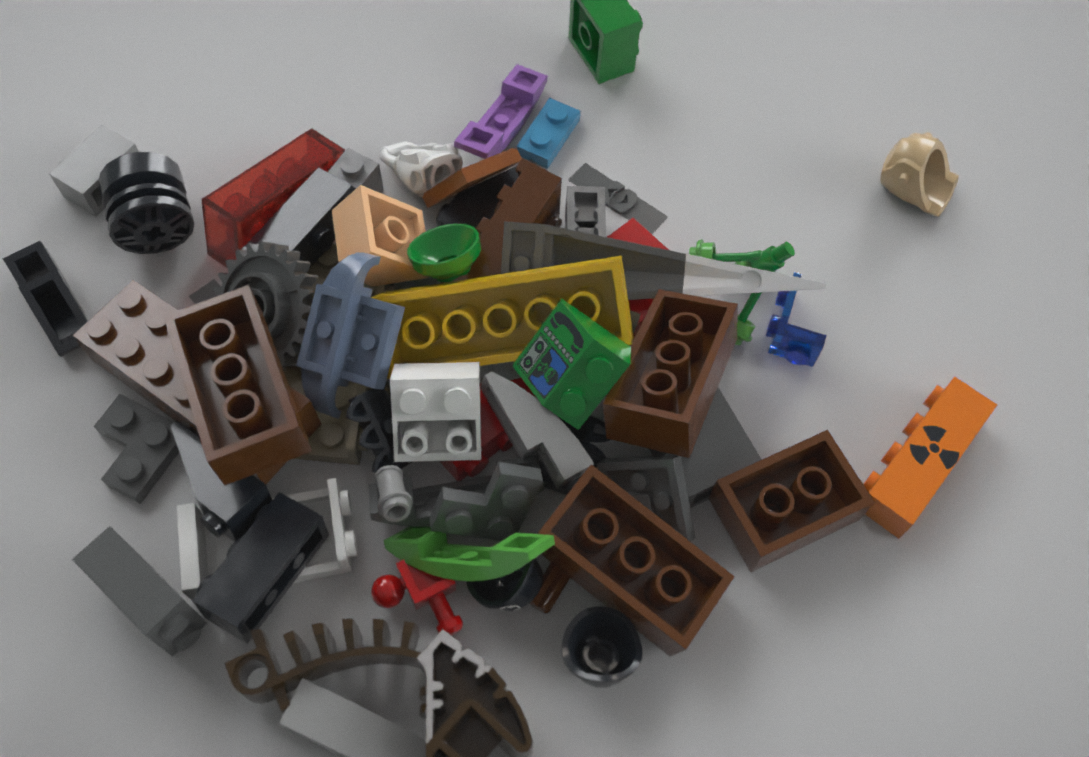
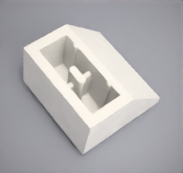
M480 362L394 364L390 378L394 462L481 460Z

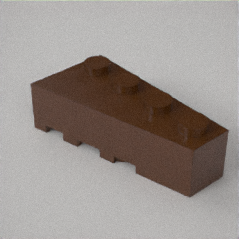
M522 158L515 168L518 173V179L512 188L507 185L503 186L497 196L499 202L491 220L483 217L476 227L481 244V252L477 260L465 276H460L453 281L501 274L504 221L561 227L562 219L559 218L562 178Z

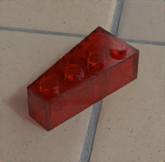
M311 128L202 198L207 255L227 268L225 261L227 259L237 260L235 251L237 249L242 250L248 241L319 167L328 172L345 152V149Z

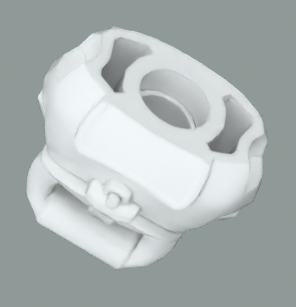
M404 141L384 146L380 150V159L386 165L393 168L395 175L411 192L418 194L419 197H422L423 193L460 170L463 164V159L459 155L458 148L454 147V142L445 145L429 143L418 146Z

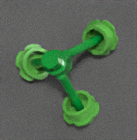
M703 239L697 241L696 247H690L689 255L723 262H735L737 265L775 272L784 266L785 260L795 255V250L786 241L778 247L770 246L763 251L716 253L714 242L704 243ZM762 292L751 293L738 315L736 345L740 346L743 341L750 342L753 338L751 334L756 326L747 318Z

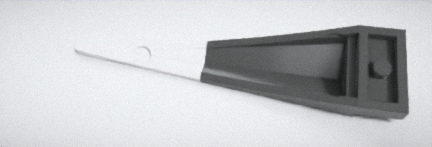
M504 221L501 274L622 256L628 300L654 299L659 289L693 296L817 290L827 287L823 282L561 227Z

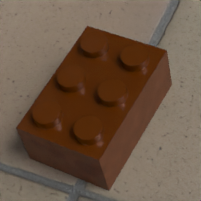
M828 430L718 479L708 498L750 572L859 521L875 503Z

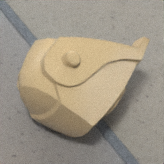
M926 132L924 134L913 133L909 137L900 139L895 144L883 164L880 181L885 188L903 201L919 207L925 213L939 217L954 193L959 175L950 171L943 143L938 138L932 137L931 133Z

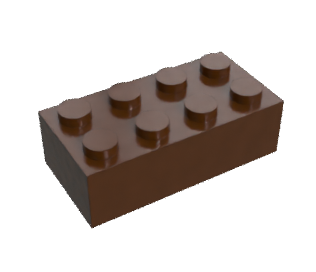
M249 285L163 316L207 463L224 486L312 452L265 318Z
M658 290L631 345L630 366L611 388L603 402L606 439L690 458L737 341V303Z
M593 465L588 467L537 533L554 535L555 544L541 554L543 557L606 607L623 613L630 619L640 634L669 657L688 648L735 577Z

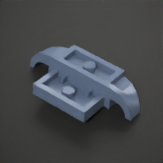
M364 252L354 253L341 260L330 271L323 284H317L296 366L301 367L302 386L305 396L311 401L314 409L337 419L340 418L341 411L335 405L338 386L348 387L349 381L374 389L384 390L405 310L403 306L370 298L373 289L363 287L365 278L373 266L379 265L381 257Z

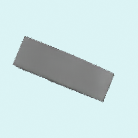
M494 372L484 375L480 389L521 460L537 453L557 489L581 477L590 465H594V462L575 435L559 417L545 408L536 397Z
M304 678L301 679L290 700V705L286 708L279 721V724L285 730L326 748L331 753L340 757H426L425 739Z

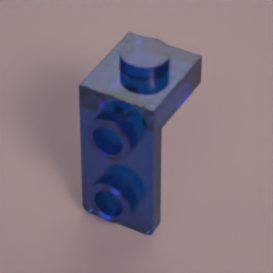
M794 272L792 276L801 278L802 274ZM779 291L774 305L781 306L779 315L772 314L765 334L766 337L772 338L768 353L786 358L787 361L796 365L813 367L823 350L827 335L789 324L788 320L797 291Z

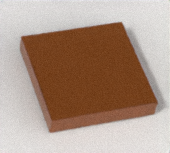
M517 148L508 149L461 168L423 193L422 198L427 208H430L455 197L459 192L506 171L519 163L522 158Z

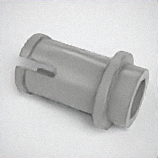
M394 465L383 466L375 473V482L380 496L377 502V509L379 514L390 522H398L407 518L413 506L411 495L405 491L402 470Z

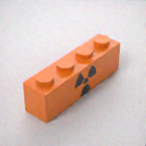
M955 376L945 388L938 384L923 403V405L929 408L924 416L916 412L903 429L902 433L908 436L903 445L895 441L881 459V462L887 465L881 474L873 470L863 483L875 502L865 515L898 539L913 526L997 407L996 403Z

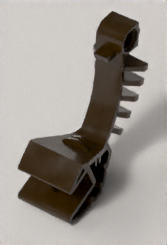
M353 618L342 619L347 650L337 652L336 641L329 628L323 622L312 624L321 657L312 660L310 651L302 639L292 630L283 634V637L297 666L285 673L281 671L266 634L262 629L250 630L256 648L224 663L232 685L240 694L251 702L264 704L276 699L282 713L290 705L291 697L289 692L297 689L302 678L311 682L335 672L357 666L376 664L408 665L420 668L426 674V685L422 686L419 690V699L426 702L420 705V717L426 719V757H489L497 746L509 757H532L533 740L528 723L512 691H507L506 682L491 665L486 666L485 659L469 648L464 650L463 644L443 629L423 652L415 651L420 637L419 627L416 623L404 621L400 647H391V633L388 623L382 619H373L374 646L363 648L362 634ZM258 668H267L268 675L265 682L257 688H248V678L251 673Z

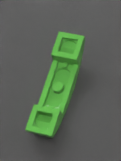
M408 526L383 540L385 549L398 559H404L408 565L434 576L457 581H485L508 575L520 569L555 544L554 535L515 532L493 547L448 544L446 533L431 531L430 526Z

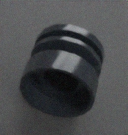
M134 152L117 157L107 163L100 172L99 189L102 203L106 208L105 217L108 222L109 236L116 246L137 254H157L176 248L191 236L195 223L190 211L189 201L186 197L187 192L183 176L178 164L168 156L155 152Z

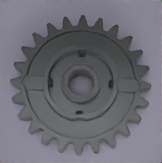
M260 241L259 244L249 243L247 244V250L237 249L235 251L237 260L227 259L225 261L229 271L228 273H218L222 286L214 287L213 291L219 296L249 285L265 318L283 371H286V366H296L297 357L299 356L315 294L313 284L317 281L318 276L307 274L311 263L309 261H300V252L289 250L288 245Z

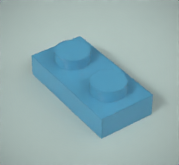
M549 98L516 146L520 156L526 160L531 159L537 162V165L548 169L580 121L581 111Z

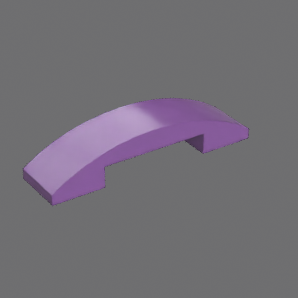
M516 64L503 80L499 97L478 123L473 121L468 123L454 140V147L484 159L501 153L513 141L529 118L547 83L548 75Z

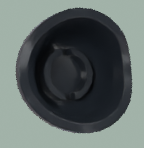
M534 558L520 569L508 575L485 581H466V585L472 597L480 605L490 609L514 611L523 608L537 596L543 585L544 575L537 558Z
M594 606L579 612L568 624L561 645L562 658L568 670L584 683L602 688L618 684L623 679L632 675L638 668L643 655L641 640L630 619L618 610L604 606Z

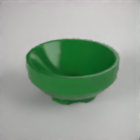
M457 223L446 224L432 228L416 237L410 243L407 255L414 270L418 273L437 279L438 282H452L460 276H465L470 271L471 266L475 263L481 252L479 233L474 227Z

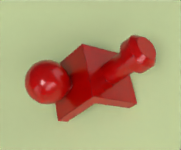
M403 559L396 563L397 571L401 578L386 574L378 577L373 582L371 597L379 607L393 608L402 601L405 590H407L416 610L428 604L430 605L439 623L435 627L438 634L442 629L451 636L462 630L464 623L460 615H454L446 598V595L456 591L455 580L441 578L420 571L405 563Z

